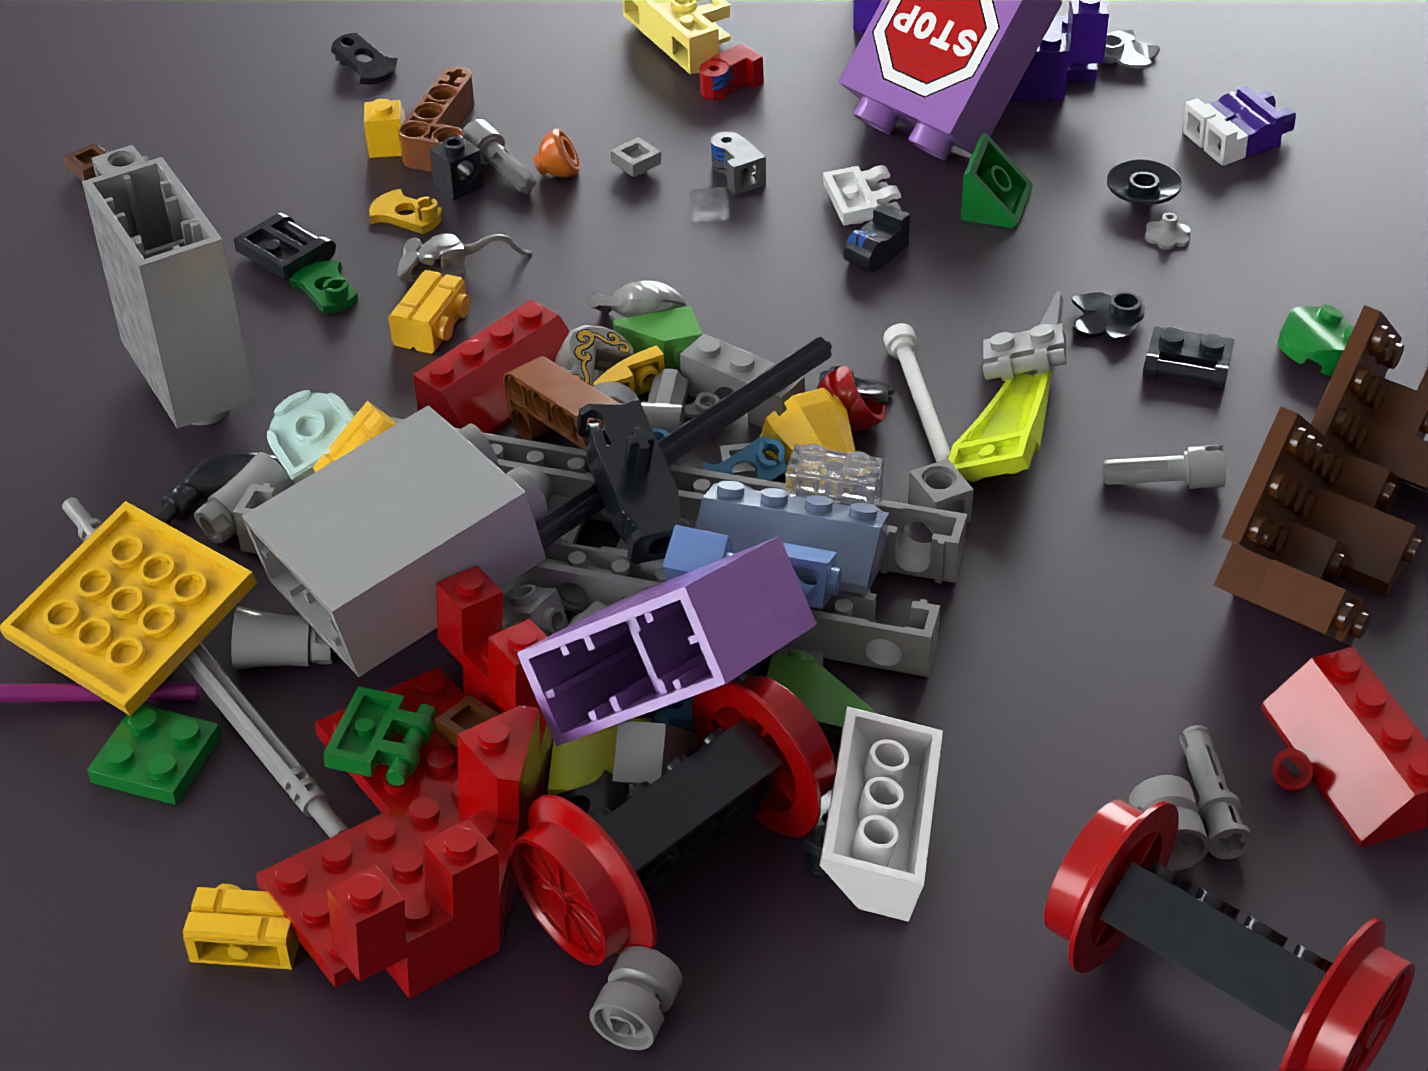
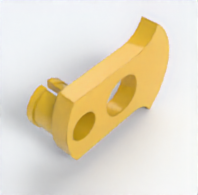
M402 189L393 190L379 196L372 202L369 208L371 224L385 222L420 234L433 230L440 224L443 217L442 208L438 207L435 198L431 200V197L427 196L416 200L403 195ZM404 210L414 211V213L409 215L398 214Z

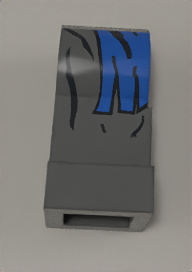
M720 132L711 138L712 167L715 171L727 176L728 189L734 195L766 185V157L750 142L734 132Z

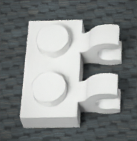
M879 165L866 171H861L859 166L823 173L824 187L843 226L861 224L873 219V209L881 202L901 210L897 202L888 203L893 199L901 198V193L897 186H888L887 182L878 183L881 179L890 178V173L886 166Z

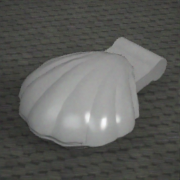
M651 280L627 283L616 290L612 296H604L592 292L586 298V303L590 308L606 313L614 310L625 317L686 306L683 297L674 288L662 282Z

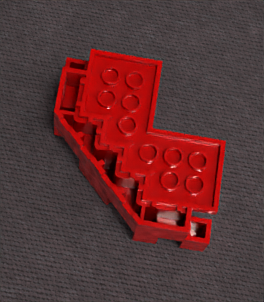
M477 565L436 582L438 640L463 666L464 694L439 667L383 692L404 696L405 711L416 713L422 704L433 706L437 711L435 719L469 694L500 715L457 734L458 748L437 735L435 727L430 741L422 745L419 751L421 759L416 771L412 775H408L401 786L392 785L386 780V773L389 769L388 765L378 763L372 777L348 772L382 814L256 873L258 889L268 892L283 911L285 918L291 921L292 933L335 988L354 978L361 982L386 969L410 999L500 951L508 911L511 910L517 888L510 867L509 848L514 840L529 831L528 811L533 801L542 796L550 757H552L554 740L517 652L548 636L531 619L503 630V591ZM347 708L315 722L316 736L326 747ZM393 733L390 741L402 743L405 736Z

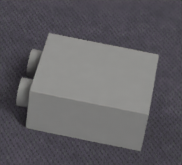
M163 157L82 181L121 341L176 428L178 429L189 424H213L223 419L229 410L254 402L255 399L223 240Z
M429 405L242 515V519L269 581L358 677L437 628L436 582L477 565L500 588L546 559L535 521L548 513V505L543 492L534 478L521 466H517L505 474L499 468L498 459L491 444L478 427L470 423L457 431Z

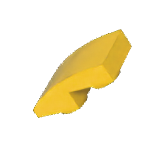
M657 345L640 351L608 369L593 385L611 381L629 387L636 395L651 390L654 376L661 374L664 370V354Z

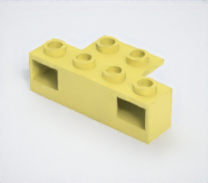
M623 0V16L689 74L699 73V67L702 63L719 54V44L731 41V36L715 23L730 17V4L725 0H712V3L697 6V1L700 0Z

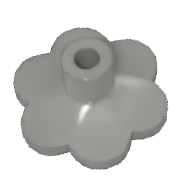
M1165 213L1160 222L1152 221L1146 225L1145 240L1150 244H1157L1159 248L1165 250L1173 249L1175 246L1185 247L1189 244L1191 229L1185 224H1178L1176 214Z

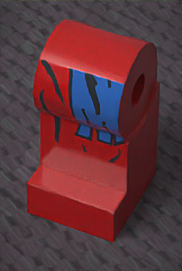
M740 43L711 57L699 67L701 96L709 100H720L726 98L731 91L746 84L754 88L764 83L763 56Z

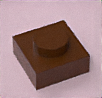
M96 143L90 144L64 156L66 168L82 181L94 178L96 175L91 158L108 152Z
M469 694L435 719L436 734L458 748L457 734L500 714Z

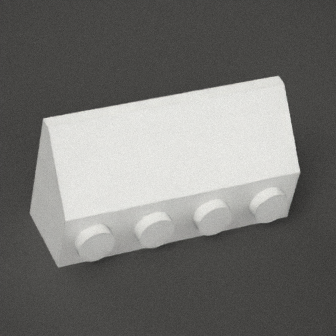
M847 706L820 866L858 909L909 922L924 886L943 730Z

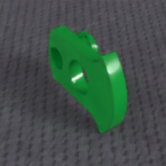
M322 261L307 265L293 274L289 280L290 287L305 291L323 314L343 311L359 301L358 293L339 273L342 270V263L340 261ZM323 285L324 290L318 289V287Z

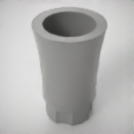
M258 452L236 476L208 498V502L194 512L197 524L215 544H222L233 535H238L233 511L251 483L258 485L270 483L271 487L276 489L277 495L294 485L284 468L270 455Z
M237 606L235 610L231 641L234 670L270 666L310 667L311 663H333L334 650L302 615L263 612Z

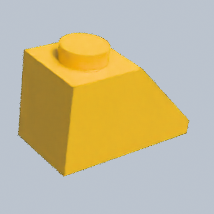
M377 99L373 102H365L364 127L369 158L402 156L398 130L405 121V111L400 100Z

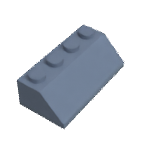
M737 481L714 483L703 496L694 529L728 535L734 554L780 536L783 543L837 552L835 567L842 568L839 590L863 595L867 594L884 563L889 512L877 511L878 509L874 505L867 503H854L850 506L835 504L832 499L819 495H812L806 498L788 496L789 493L778 488H766L762 491L746 489L744 484ZM804 567L797 568V575L803 583L808 585L817 584L816 576L810 569Z

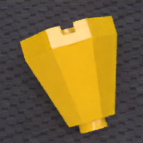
M825 388L791 396L784 402L787 408L784 413L778 416L776 411H773L766 417L760 437L765 436L768 439H776L781 442L785 449L784 458L787 469L812 488L846 494L853 488L859 473L846 408L837 396L833 395L832 397ZM766 451L768 455L777 460L774 452Z

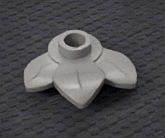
M1133 29L1114 31L1107 34L1104 63L1113 64L1117 62L1129 68H1147L1151 66V60L1158 55L1160 46L1135 41L1136 35Z

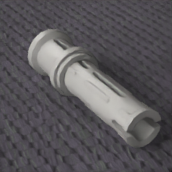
M1202 725L1190 726L1183 730L1184 735H1180L1179 740L1200 798L1198 802L1199 812L1197 814L1200 815L1203 825L1207 827L1210 843L1208 850L1212 856L1219 859L1237 858L1245 854L1253 844L1252 833L1247 826L1243 825L1240 817L1242 813L1241 801L1227 787L1208 728Z

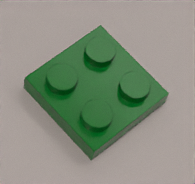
M142 704L131 716L125 715L88 767L87 773L90 783L177 805L221 739L222 735L219 724Z

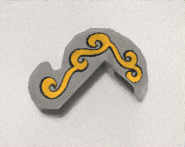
M582 325L569 332L555 358V364L593 387L594 369L606 372L620 361L634 355L631 344L614 330L602 326Z

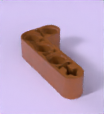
M455 66L441 72L399 127L402 161L406 167L432 172L429 148L442 143L449 137L460 135L464 138V133L459 126L475 105L472 73L468 68Z
M543 356L505 373L503 377L511 421L518 435L524 440L531 441L551 430H555L586 451L587 438L579 436L576 430L579 409L588 403L619 404ZM588 418V419H587V424H589V421H590V420H595V419H593V418ZM596 419L599 421V428L603 429L602 421Z

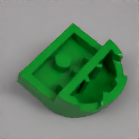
M1323 304L1321 307L1299 306L1294 308L1287 316L1279 332L1280 337L1277 344L1287 356L1297 363L1303 364L1306 359H1310L1322 367V374L1332 376L1354 326L1349 324L1343 318V312L1328 304Z

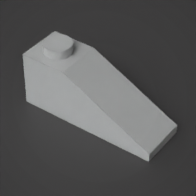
M635 721L619 723L617 727L612 781L629 785L628 794L644 781L652 784L663 776L664 770L675 758L681 754H686L690 757L701 749L696 733L664 723Z

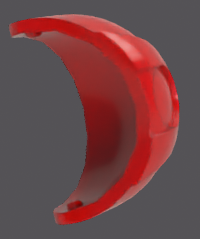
M841 366L828 373L819 382L817 389L825 388L832 397L833 395L837 396L846 408L851 431L871 429L885 419V405L861 398L849 367Z

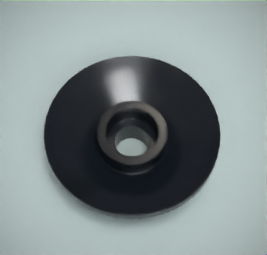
M1136 159L1124 161L1112 167L1107 175V186L1115 196L1127 202L1140 205H1154L1170 201L1179 194L1182 185L1180 175L1173 168L1153 160Z

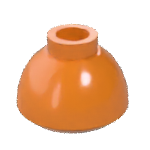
M555 128L550 131L540 143L538 154L533 156L536 169L541 175L549 173L560 178L578 175L580 161L571 140L559 129Z

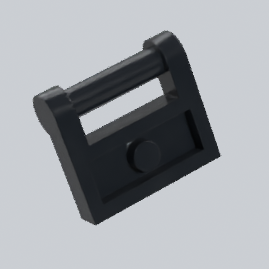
M277 213L234 238L237 252L284 280L293 276L301 268L319 259L322 261L330 260L336 251L335 242L324 236L317 237L294 224V220L284 213Z
M1154 326L1142 377L1155 379L1156 375L1208 383L1212 384L1213 389L1224 390L1235 339L1221 337L1217 334L1183 331L1175 327Z

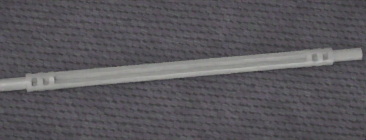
M71 497L64 501L62 509L77 526L78 535L84 542L103 523L98 518H92L77 498ZM200 643L182 662L185 668L305 816L313 817L330 838L348 830V827L329 806L328 795L205 646Z

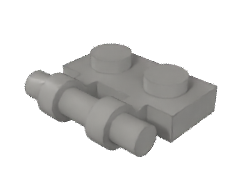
M1063 323L1055 325L1039 324L1031 330L1013 334L1001 332L989 339H984L983 359L985 364H983L985 380L1002 378V381L1015 379V374L1038 370L1040 374L1052 371L1051 367L1067 364L1066 336Z

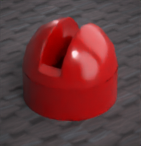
M1286 749L1275 756L1272 762V774L1275 781L1282 788L1299 790L1310 783L1313 777V766L1309 757L1304 752L1297 749ZM1288 757L1303 773L1296 779L1282 763Z

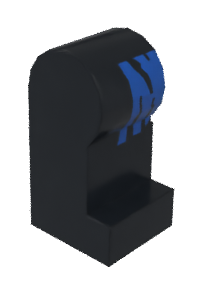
M881 202L873 209V219L849 236L844 247V259L847 262L856 263L873 272L880 269L909 245L910 213Z

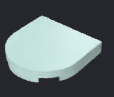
M303 390L287 397L275 408V415L271 421L269 431H267V439L275 456L291 480L296 484L315 473L312 467L323 454L329 452L328 448L354 418V415L345 402L336 394L311 393L310 390Z

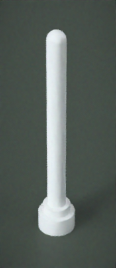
M895 324L888 328L883 336L887 352L890 356L900 361L936 462L948 459L950 449L914 355L918 347V340L914 329L908 324Z

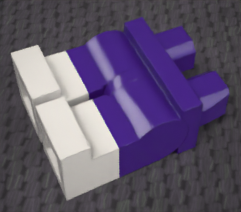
M1245 85L1237 88V94L1234 92L1227 93L1217 101L1204 104L1199 99L1186 102L1183 133L1200 148L1204 147V151L1224 166L1264 151L1267 148L1274 149L1280 147L1282 134L1294 130L1296 113L1289 107L1277 110L1275 108L1276 100L1274 95L1268 90L1255 93Z

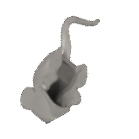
M452 234L436 235L424 244L417 237L409 239L404 245L403 256L398 265L397 277L401 281L415 283L424 270L441 273L443 277L446 274L461 277L466 274L465 255L475 253L493 241H504L513 250L523 255H530L532 252L521 249L509 236L503 234L488 235L470 244H463Z

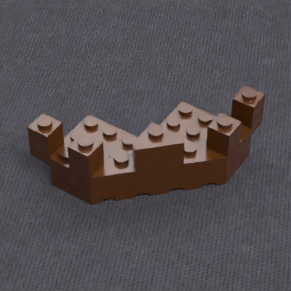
M1366 305L1363 306L1311 424L1300 414L1280 406L1222 535V538L1232 544L1213 586L1348 645H1352L1355 637L1361 639L1364 636L1372 614L1367 612L1370 603L1330 582L1339 577L1386 597L1409 563L1414 564L1423 548L1425 535L1416 525L1383 512L1385 508L1389 509L1403 483L1428 492V441L1424 440L1425 435L1428 434V367L1417 390L1385 379L1388 369H1395L1403 354L1404 345L1400 344L1402 337L1381 311Z

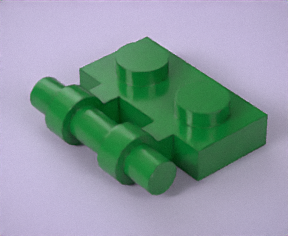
M358 686L323 753L324 767L372 777L378 763L389 766L386 780L395 786L403 785L407 776L412 775L416 771L421 759L419 751L422 745L430 741L435 731L436 709L431 705L422 704L416 713L405 711L404 696ZM393 733L405 736L402 743L390 741Z

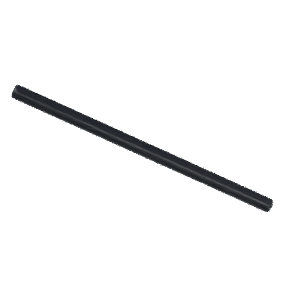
M823 337L814 338L657 441L667 465L669 466L828 360L832 356L830 350L832 348L829 341L826 342ZM593 483L535 522L543 549L605 508L596 483Z

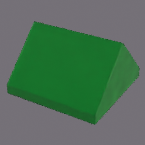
M987 133L980 136L963 177L961 220L1014 228L1019 223L1033 183Z

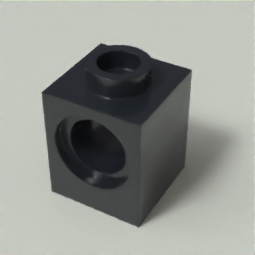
M462 136L449 137L442 143L429 148L433 184L450 198L456 200L484 187L480 150Z

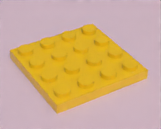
M125 501L0 625V632L10 642L131 716L258 582L252 571Z

